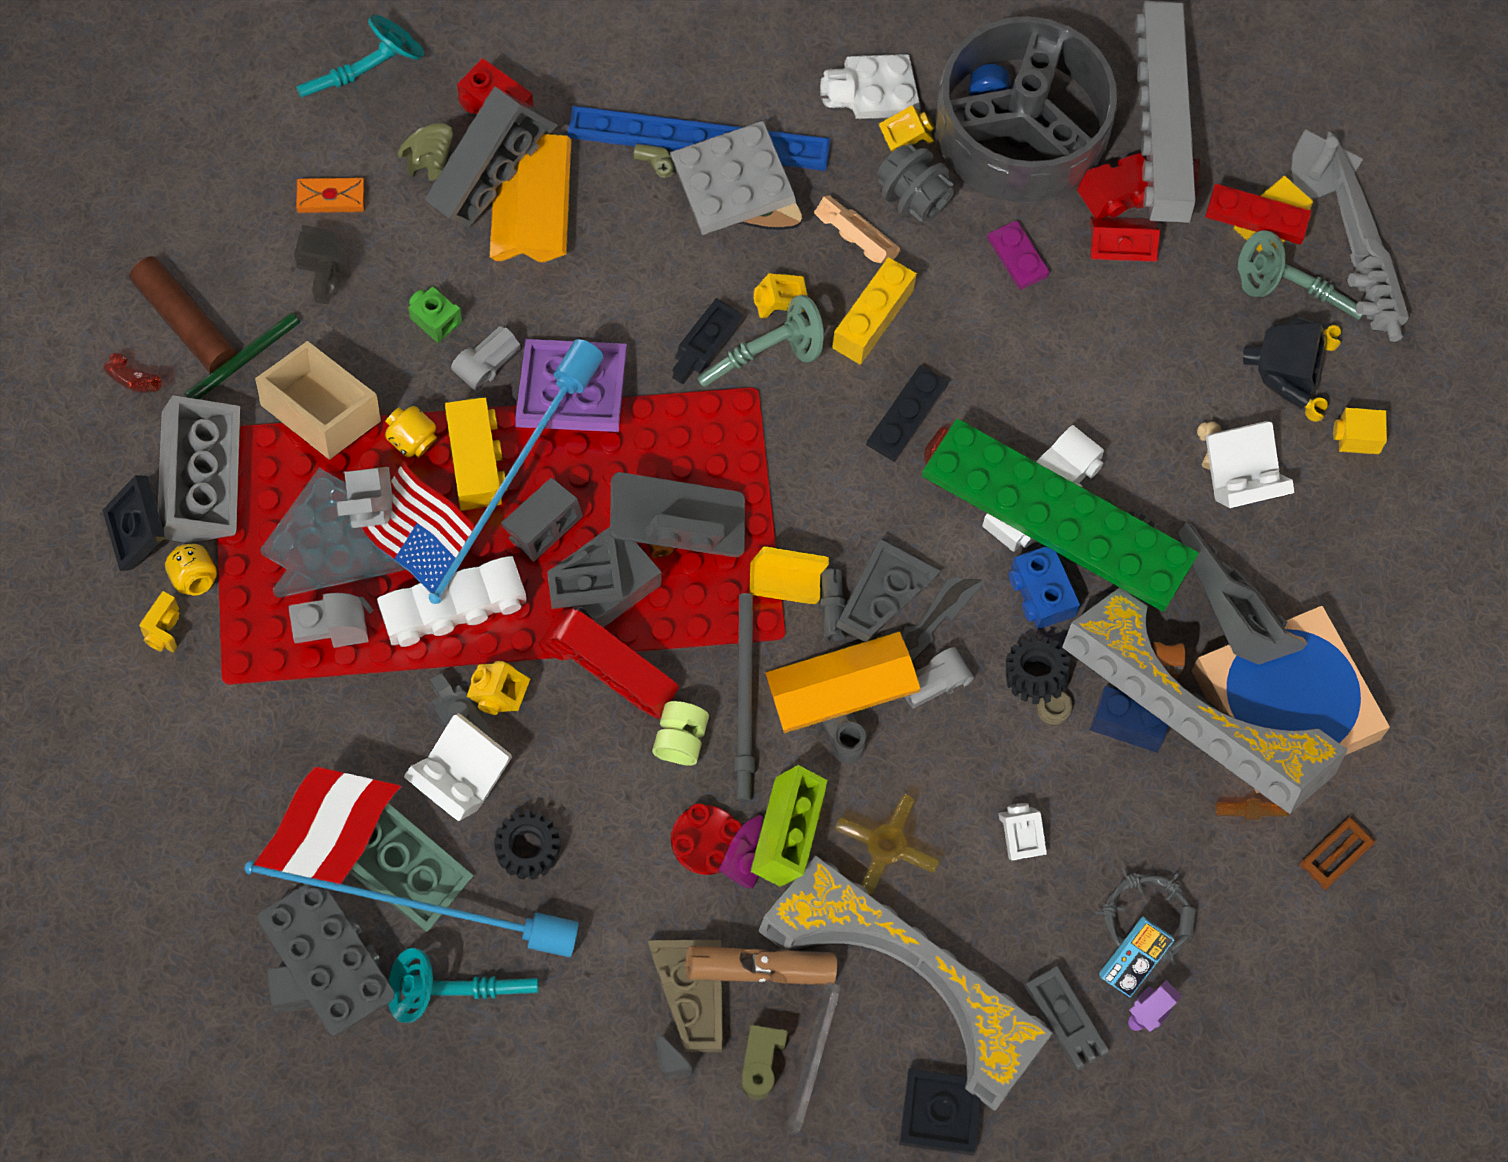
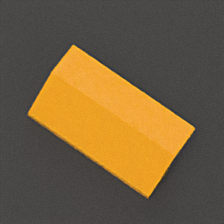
M543 134L536 142L539 145L537 150L531 156L526 153L514 167L517 173L511 180L500 183L495 189L497 196L493 199L490 241V258L493 260L504 261L524 253L537 262H547L566 255L571 138L568 136Z
M900 632L765 672L784 733L921 692L911 657Z

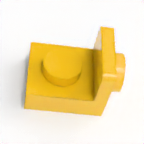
M913 105L879 123L892 152L902 145L908 146L909 143L913 145L922 139L928 144L934 142L930 132L934 129V125L926 112L921 114Z
M769 273L754 289L753 299L758 308L759 317L768 318L774 310L787 311L790 301L795 296H808L803 276Z
M164 591L159 595L139 626L145 637L144 642L160 652L163 648H166L174 653L177 648L174 637L164 630L169 631L176 624L179 618V607L175 597Z

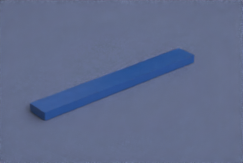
M572 106L567 136L573 139L635 146L636 143L663 147L667 151H676L743 127ZM768 131L781 165L826 171L830 138Z

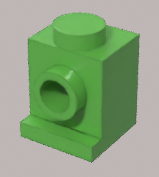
M433 286L426 292L423 289L418 290L409 301L410 319L437 343L441 342L462 323L460 307L456 304L453 305Z

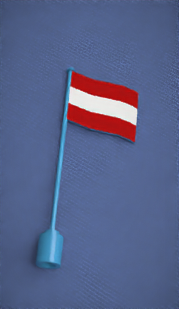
M315 767L306 776L296 790L275 835L255 862L248 861L244 867L248 875H251V872L521 931L523 932L522 940L528 941L527 948L569 958L572 955L579 922L535 912L534 918H526L525 925L341 884L364 853L383 810L402 786L321 767Z

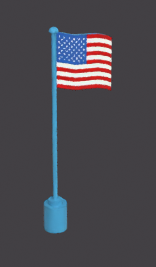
M576 339L572 343L554 372V377L557 380L556 384L560 388L558 394L476 526L453 502L422 482L403 462L391 480L392 512L388 523L361 527L367 538L378 550L411 572L428 590V598L432 604H439L442 601L440 598L441 594L565 394L582 393L604 358L602 352L593 344L582 339Z

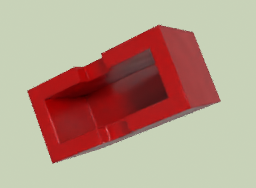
M1141 153L1120 159L1117 163L1118 167L1111 168L1108 163L1087 170L1077 191L1096 220L1108 216L1114 218L1121 215L1125 210L1134 207L1137 209L1144 207L1145 187H1148V181H1143L1142 179L1145 159Z

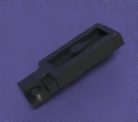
M716 298L679 344L678 352L675 355V359L678 362L672 369L674 371L672 378L684 385L694 371L701 374L742 324L744 315Z

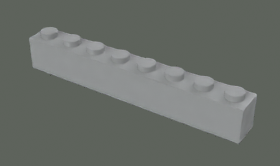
M1145 1L1142 14H1137L1135 21V33L1140 34L1141 37L1137 40L1136 56L1142 57V62H1139L1137 72L1138 81L1143 82V86H1140L1139 106H1144V111L1141 112L1140 131H1145L1146 135L1142 137L1141 155L1147 156V161H1144L1142 171L1143 181H1148V187H1145L1144 207H1149L1150 221L1190 223L1195 204L1183 3Z

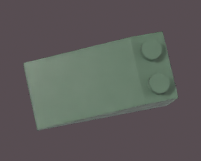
M389 803L383 810L364 853L349 872L372 891L442 907H448L474 876ZM388 902L426 932L442 915Z

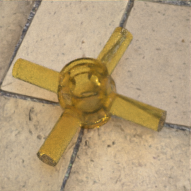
M901 795L889 824L881 825L874 831L842 817L839 818L834 830L867 844L868 852L873 859L861 886L867 890L869 896L873 895L886 865L894 864L902 859L931 873H935L940 861L907 846L906 838L901 830L915 802L908 795ZM882 839H889L895 843L896 849L884 851L878 846L877 842Z

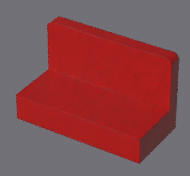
M1090 217L1089 224L1092 229L1091 259L1157 262L1160 229L1156 221L1142 218L1105 217L1096 220L1095 217Z

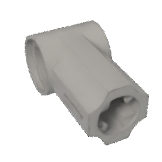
M499 326L474 349L469 347L463 350L453 361L451 370L475 392H480L482 390L480 387L488 380L491 382L497 370L520 350V343L506 327L502 328Z
M952 647L936 655L929 662V665L915 671L921 692L905 696L904 698L914 709L945 692L947 694L954 693L952 689L962 684L964 687L973 681L974 676L958 650Z

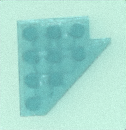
M321 468L316 471L260 549L263 556L287 569L273 588V593L278 598L406 570L378 550L367 538L361 527L351 528L350 515L338 516L337 502L348 500L346 483Z

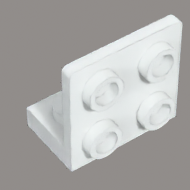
M1264 421L1206 436L1214 496L1217 502L1232 508L1294 493L1293 480L1281 475L1279 472L1273 424L1271 422Z
M458 713L452 717L428 758L410 766L404 778L457 821H460L478 811L512 756Z

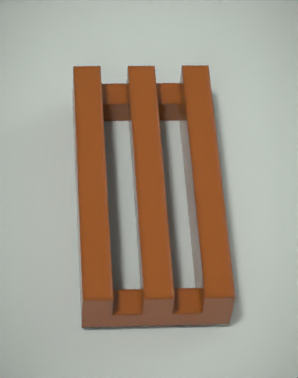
M1349 816L1299 866L1306 870L1311 878L1321 884L1320 886L1326 891L1374 845L1375 841ZM1350 828L1354 833L1319 867H1315L1312 862ZM1360 838L1364 843L1327 878L1323 872Z

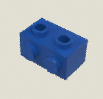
M1043 547L1014 557L1011 571L1008 573L1009 580L1014 591L1020 590L1024 602H1022L1024 615L1029 622L1034 621L1037 630L1076 617L1080 604L1055 551L1048 547Z

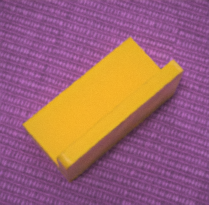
M763 547L750 562L749 594L817 604L820 600V574L829 565V557Z

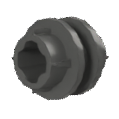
M910 143L908 146L902 145L894 150L881 164L877 176L880 178L878 182L883 186L882 197L888 203L895 202L901 198L897 211L904 218L914 216L922 222L936 216L950 201L954 190L951 188L953 184L948 180L949 169L943 163L931 166L933 154L927 148L917 150Z

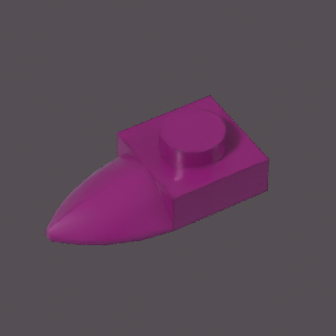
M761 815L750 819L739 829L719 869L721 873L745 888H753L758 878V875L751 872L764 822Z

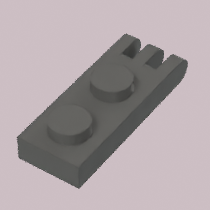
M1058 966L1026 983L1025 989L1075 1071L1084 1068L1078 1056L1080 1052L1088 1064L1096 1061V1057L1090 1048L1091 1046L1095 1047L1101 1057L1109 1054L1107 1046Z

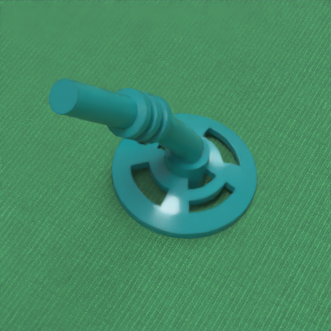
M373 14L368 19V23L374 34L381 41L378 45L380 49L350 66L344 64L343 68L341 66L337 67V71L334 68L330 69L329 74L296 85V89L302 98L332 86L339 88L341 83L344 86L348 84V81L353 83L354 78L386 61L390 56L395 57L396 54H399L406 58L420 60L424 56V50L402 27L383 16ZM404 43L409 47L411 51H408L406 49Z
M416 948L406 949L397 957L388 980V984L394 992V999L389 1003V1008L394 1018L402 1023H412L420 1018L428 1005L431 995L474 996L475 999H480L482 995L483 999H488L489 995L491 998H496L499 994L539 993L538 978L497 980L495 976H491L490 980L487 977H482L481 981L479 977H474L473 981H433L429 958L422 950ZM414 959H420V964L409 966L410 962ZM418 970H420V975H415V973ZM402 978H404L402 982V993L406 997L403 1001H401L400 995ZM416 998H420L418 1002L414 1003ZM410 1008L418 1009L416 1012L412 1014L408 1013Z

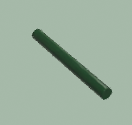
M293 313L288 314L185 392V396L193 399L202 398L298 325L297 317Z

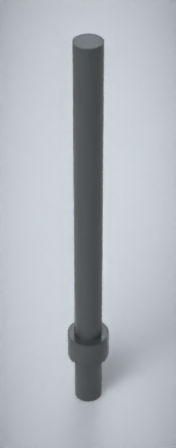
M749 593L739 595L737 757H734L733 771L737 774V801L742 802L751 801V774L755 773V758L751 757L753 595Z

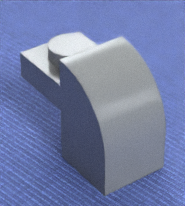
M389 467L344 472L348 500L337 502L338 516L350 515L351 528L387 524L392 512V488Z
M344 593L323 594V600L289 606L295 644L331 638L334 648L369 642L362 601L354 595Z

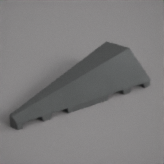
M1186 522L1180 529L1179 536L1184 545L1199 552L1193 566L1233 653L1260 665L1303 650L1308 644L1306 640L1301 636H1296L1286 631L1287 621L1281 615L1275 616L1265 603L1266 599L1233 565L1220 562L1216 558L1219 550L1212 544L1207 546L1197 533L1198 529Z

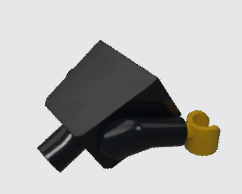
M1296 317L1279 326L1269 327L1265 332L1263 346L1245 345L1243 363L1244 365L1258 366L1262 381L1269 389L1300 409L1305 407V414L1311 421H1321L1324 417L1316 412L1314 406L1325 411L1328 408V403L1324 398L1311 400L1310 395H1316L1324 351H1333L1341 344L1340 340L1332 338H1338L1341 334V329L1336 325H1332L1325 330L1322 323H1315L1302 317Z

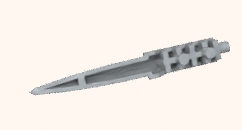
M1328 131V137H1335L1337 139L1334 133ZM1339 143L1331 160V167L1344 226L1352 250L1350 257L1353 266L1356 268L1353 271L1354 273L1348 276V285L1358 287L1359 291L1367 292L1362 298V302L1359 301L1356 305L1357 314L1367 315V319L1373 320L1370 323L1373 330L1387 332L1389 340L1396 342L1403 338L1400 327L1407 322L1409 318L1391 256L1382 245L1362 189Z

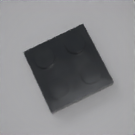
M135 475L103 509L120 571L134 569L165 538L164 525L157 511L155 494L151 490L148 476Z
M908 1069L899 1145L974 1156L981 1098L965 1089L968 1077Z

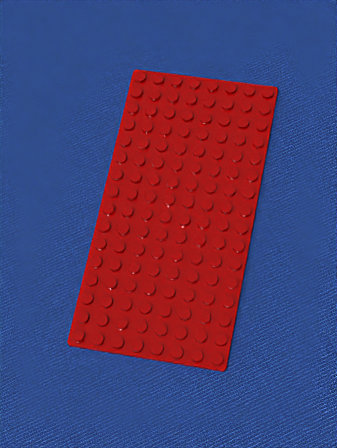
M756 388L622 397L619 432L544 428L508 486L507 491L501 497L502 505L495 507L456 570L458 572L468 568L479 567L499 558L513 556L526 593L527 603L521 605V609L512 614L493 613L488 616L487 620L477 625H468V623L458 624L454 626L450 633L435 636L434 634H426L420 637L417 643L410 646L391 645L377 598L393 591L412 588L420 584V582L411 572L378 550L367 538L361 527L351 528L350 515L338 516L337 502L348 500L344 472L389 467L390 480H392L402 463L405 462L408 468L422 482L453 502L461 511L446 411L423 412L436 425L434 435L437 439L420 457L416 454L411 457L404 456L387 440L385 433L389 425L385 421L390 415H380L381 421L331 459L325 457L284 423L246 425L239 428L236 533L232 536L217 538L222 681L227 685L491 664L495 661L516 662L553 659L554 657L544 652L538 643L558 613L574 608L571 606L552 609L547 571L610 527L611 478L617 472L738 491L745 498L744 552L740 557L673 548V552L670 555L654 559L650 556L647 543L636 542L661 571V586L604 627L605 630L635 652L739 644V595L750 593V562L763 547L776 548L760 399ZM517 405L487 407L488 410L495 409L497 429L491 430L492 440L500 441L502 460L496 461L497 472L504 471L505 478L536 429L516 427ZM552 478L578 499L583 517L533 562L509 540L511 535L502 527L501 522L545 482ZM487 507L462 510L461 512L476 526ZM344 593L364 597L374 610L369 614L363 606L369 642L334 648L331 638L295 644L289 606L323 600V594ZM753 595V642L783 639L785 636L782 600Z

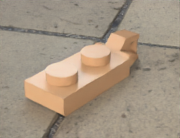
M830 195L823 197L814 211L824 224L832 223L840 230L839 234L845 240L859 245L864 250V255L876 263H884L888 257L894 259L901 251L900 247L853 209L847 210Z

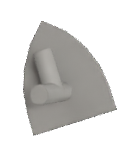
M1305 129L1293 153L1292 176L1294 184L1309 198H1315L1336 190L1331 160L1339 142L1335 137H1328L1325 140ZM1343 149L1355 173L1363 159Z

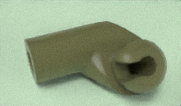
M636 143L634 160L650 162L660 177L668 178L674 174V163L671 155L665 148Z

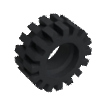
M1031 636L1030 643H1027L1025 638L1019 640V647L1014 644L1011 647V653L1008 652L1006 657V684L1008 688L1012 687V694L1016 697L1021 693V700L1027 702L1028 697H1032V704H1039V698H1043L1045 703L1051 702V695L1055 699L1059 698L1061 690L1065 692L1067 682H1069L1070 659L1067 656V651L1064 648L1059 649V642L1055 640L1050 645L1049 638L1044 636L1042 642H1037V636ZM1031 664H1043L1049 667L1051 672L1044 676H1033L1026 673L1024 668Z
M524 810L525 814L519 815L517 811L512 813V819L509 820L506 817L502 821L503 826L501 828L498 827L496 830V838H494L496 858H498L499 865L506 869L507 874L511 876L513 874L517 875L518 879L524 880V877H530V880L537 879V875H546L550 867L554 868L556 865V859L560 855L559 833L549 817L547 819L543 818V813L537 811L536 815H532L531 810ZM525 833L536 835L542 843L539 853L530 858L519 856L513 849L517 837Z

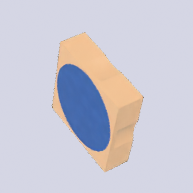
M1323 606L1286 620L1285 630L1296 636L1303 637L1308 643L1301 651L1257 665L1235 655L1229 644L1199 657L1192 669V673L1205 698L1219 712L1237 720L1264 728L1287 731L1320 729L1348 749L1345 755L1381 740L1390 728Z

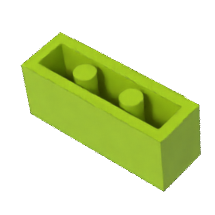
M799 765L775 777L751 868L752 873L780 887L804 875L828 780Z

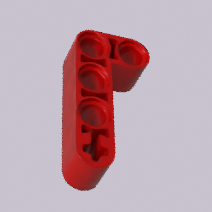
M568 609L558 613L538 643L544 652L558 660L564 661L571 658L631 704L656 719L662 717L665 704L671 702L679 690V686L671 678L578 610Z

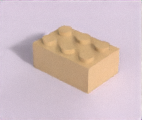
M308 341L255 378L261 406L328 459L338 454L381 421L377 394Z

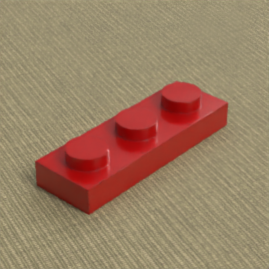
M1215 183L1205 218L1254 232L1270 231L1282 240L1301 245L1306 233L1311 210Z

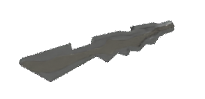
M948 578L919 626L904 627L902 638L912 662L933 642L932 633L945 617L952 621L985 583V579Z

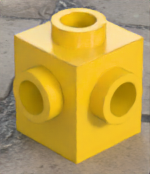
M495 661L494 664H479L471 677V685L467 697L478 703V708L481 711L491 715H497L498 712L519 711L530 678L503 661Z

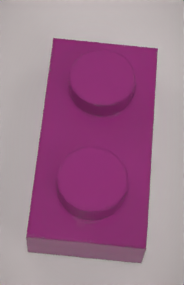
M1017 220L988 233L987 239L1019 290L1049 276V270Z

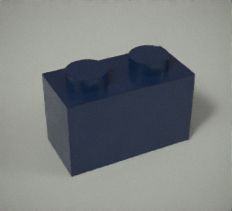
M1105 686L1099 699L1090 731L1157 753L1164 741L1168 725L1124 692Z

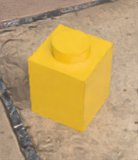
M1345 408L1340 419L1335 420L1333 426V439L1339 440V451L1380 454L1387 442L1386 411Z

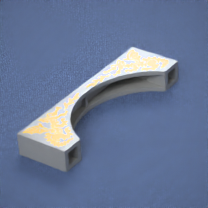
M1118 588L1071 623L1062 648L1287 813L1291 814L1337 773L1348 749L1320 729L1287 731L1252 725L1217 711L1184 689L1163 667L1151 647L1146 630L1148 606L1127 591Z
M817 856L806 866L804 875L795 879L766 913L758 932L782 950H798L804 947L828 943L858 945L890 955L919 973L946 1002L961 1031L967 1057L968 1078L965 1089L980 1097L981 1101L994 1111L998 1109L1053 1034L1047 1029L1041 1019L1028 1015L1016 1005V1002L1010 996L996 991L987 984L982 975L975 971H970L961 965L950 951L937 947L928 940L923 931L909 926L898 917L891 907L881 905L869 896L863 886L850 882L840 874L839 870L832 863L822 861Z

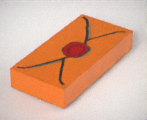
M364 178L297 179V213L364 212Z

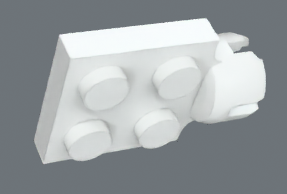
M909 55L847 57L844 69H827L824 71V77L821 78V96H829V98H822L823 104L829 108L848 107L853 110L856 119L890 118L911 105L919 112L921 110Z

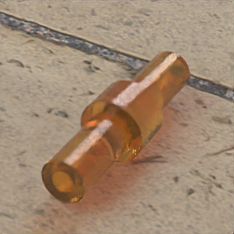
M1245 798L1244 802H1216L1215 806L1216 816H1244L1245 820H1260L1261 816H1289V813L1274 802H1261L1259 798Z

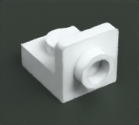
M1018 803L1007 806L1008 811L998 813L999 820L1004 824L1008 858L1010 860L1047 854L1040 811L1029 807L1028 803Z

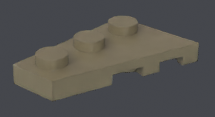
M648 940V947L684 1051L722 1052V981L689 980L686 977L685 968L686 953L689 946L721 947V940Z

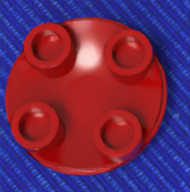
M700 803L694 804L682 813L674 823L671 832L672 851L679 863L691 872L701 875L721 873L719 871L733 838L741 828V824L722 808Z

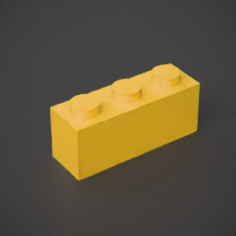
M888 257L834 331L832 348L861 365L913 293L917 273Z
M486 397L445 403L460 509L462 511L488 507L505 479L504 471L497 472L496 461L502 460L500 441L492 440L491 430L497 429L495 409L488 410ZM501 499L497 505H502Z

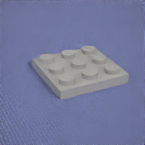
M763 121L670 152L676 172L702 235L796 203L795 195Z

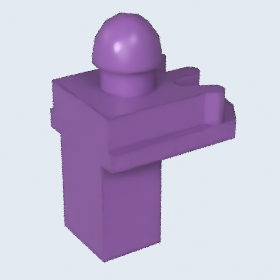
M1167 980L1156 990L1148 986L1137 997L1138 999L1129 1010L1132 1013L1128 1020L1130 1029L1140 1031L1146 1027L1151 1032L1155 1027L1158 1028L1182 995Z

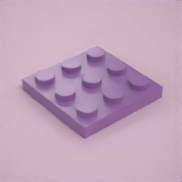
M525 340L515 417L516 427L537 428L560 390L556 384L557 380L554 377V372L574 341ZM589 342L602 352L604 356L602 362L582 393L565 394L545 428L619 432L627 344Z

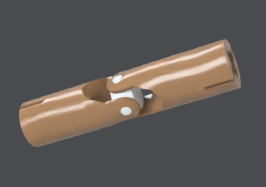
M689 946L686 953L685 968L686 977L689 980L751 982L770 980L784 984L832 986L836 979L837 960L834 952L795 950L769 952L760 949ZM752 958V965L749 971L742 966L740 960Z

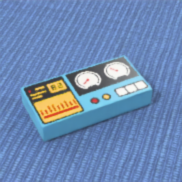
M1142 917L1099 975L1103 980L1131 997L1173 943L1174 938L1145 917Z

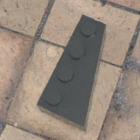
M494 86L424 200L449 219L469 228L497 196L495 189L498 185L511 180L517 173L514 167L526 153L531 156L539 147L536 143L545 131L550 134L557 127V124L534 107Z

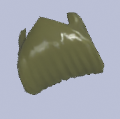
M444 123L430 124L410 134L402 143L397 156L400 158L402 156L407 157V171L411 177H414L415 171L423 168L428 169V181L439 177L450 158V145L453 136L452 127Z

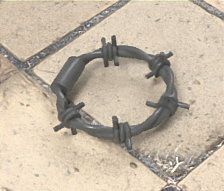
M1122 869L1125 879L1110 895L1106 904L1103 905L1102 911L1095 910L1094 914L1104 916L1106 926L1119 948L1125 940L1116 932L1114 923L1116 910L1124 911L1125 909L1115 906L1119 894L1128 888L1133 889V887H1138L1139 892L1143 893L1140 883L1148 881L1165 887L1164 890L1170 893L1165 900L1169 901L1175 895L1183 905L1178 934L1180 939L1172 944L1160 958L1163 962L1170 959L1172 965L1176 966L1173 955L1181 949L1187 939L1193 938L1195 909L1187 901L1180 888V883L1175 881L1179 874L1176 873L1169 880L1161 876L1136 873L1128 875L1126 869Z

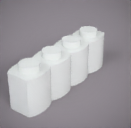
M1072 425L1036 462L1082 487L1079 483L1086 476L1091 479L1102 468L1104 463L1101 461L1104 449ZM988 513L984 518L982 526L1013 552L1020 545L1024 548L1028 547L1034 540Z
M513 556L499 558L479 567L455 572L441 594L440 598L442 601L439 604H432L429 601V592L421 583L412 588L393 591L377 598L391 645L399 644L402 647L417 643L420 637L426 634H434L435 636L448 634L458 624H480L493 613L512 614L520 610L521 605L527 603L526 593Z

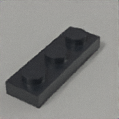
M919 365L867 440L866 446L896 462L947 388L949 381Z

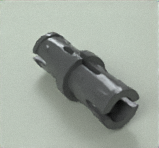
M826 569L820 574L822 599L819 601V610L823 612V639L830 641V636L833 635V641H842L845 639V633L842 629L836 627V624L847 604V601L843 599V572L837 569L836 575H834V569Z

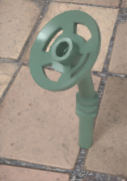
M1270 231L1256 232L1244 244L1239 256L1238 271L1242 279V289L1248 295L1264 297L1271 293L1278 285L1281 277H1284L1308 289V294L1315 293L1314 297L1316 299L1321 297V302L1328 301L1355 319L1359 320L1362 315H1358L1356 312L1357 303L1334 290V285L1327 286L1328 282L1326 280L1321 282V277L1314 278L1286 264L1283 243L1275 233ZM1271 241H1273L1276 244L1277 248L1275 246H1272ZM1261 244L1263 250L1255 257L1254 262H1250L1255 249ZM1250 274H1252L1254 280H1255L1258 284H1260L1259 288H1257V287L1253 284V282H1252V280H1251V277H1250Z
M806 295L795 296L788 305L786 322L783 326L747 344L745 342L741 343V348L738 346L734 348L735 352L730 350L726 358L697 376L698 381L705 388L735 367L740 369L742 367L741 363L746 365L748 359L751 361L755 359V354L785 339L789 341L794 354L800 361L805 363L815 361L822 351L824 340L822 319L817 306ZM802 309L806 311L810 322L801 314ZM812 338L810 348L806 353L805 349L808 347L810 339Z

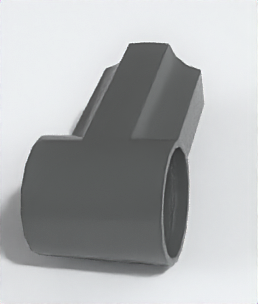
M853 713L821 722L833 745V753L839 761L852 764L862 758L866 733L864 728L857 723ZM853 739L858 744L854 747H846L841 741Z

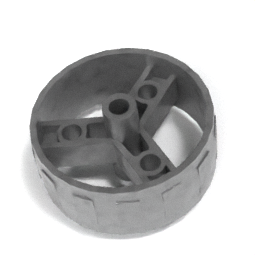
M1030 16L1010 17L980 27L957 45L947 61L943 72L936 104V135L942 154L950 167L966 183L992 197L1006 201L1028 203L1046 201L1065 195L1079 186L1087 170L1097 167L1106 151L1117 111L1116 82L1111 67L1101 51L1086 36L1067 25L1050 19ZM1023 60L1013 89L950 100L949 97L954 88L979 66L999 61ZM1056 69L1073 78L1086 91L1093 102L1100 121V130L1092 139L1047 99ZM1004 136L1012 146H1033L1047 161L1030 162L1010 159L990 151L976 141Z

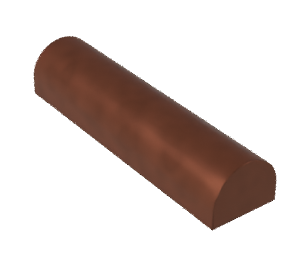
M149 256L140 260L132 268L129 275L131 282L209 373H212L237 354L235 348L155 256Z

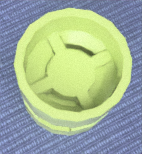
M678 701L667 702L660 720V725L664 729L657 732L653 754L662 760L686 766L697 764L702 742L698 738L705 734L709 714L704 709L693 704Z

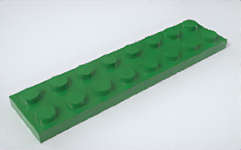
M956 418L922 471L923 478L1162 612H1165L1199 554V552Z

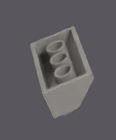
M172 395L163 409L161 415L157 511L164 525L165 540L194 543L235 535L237 524L240 406Z

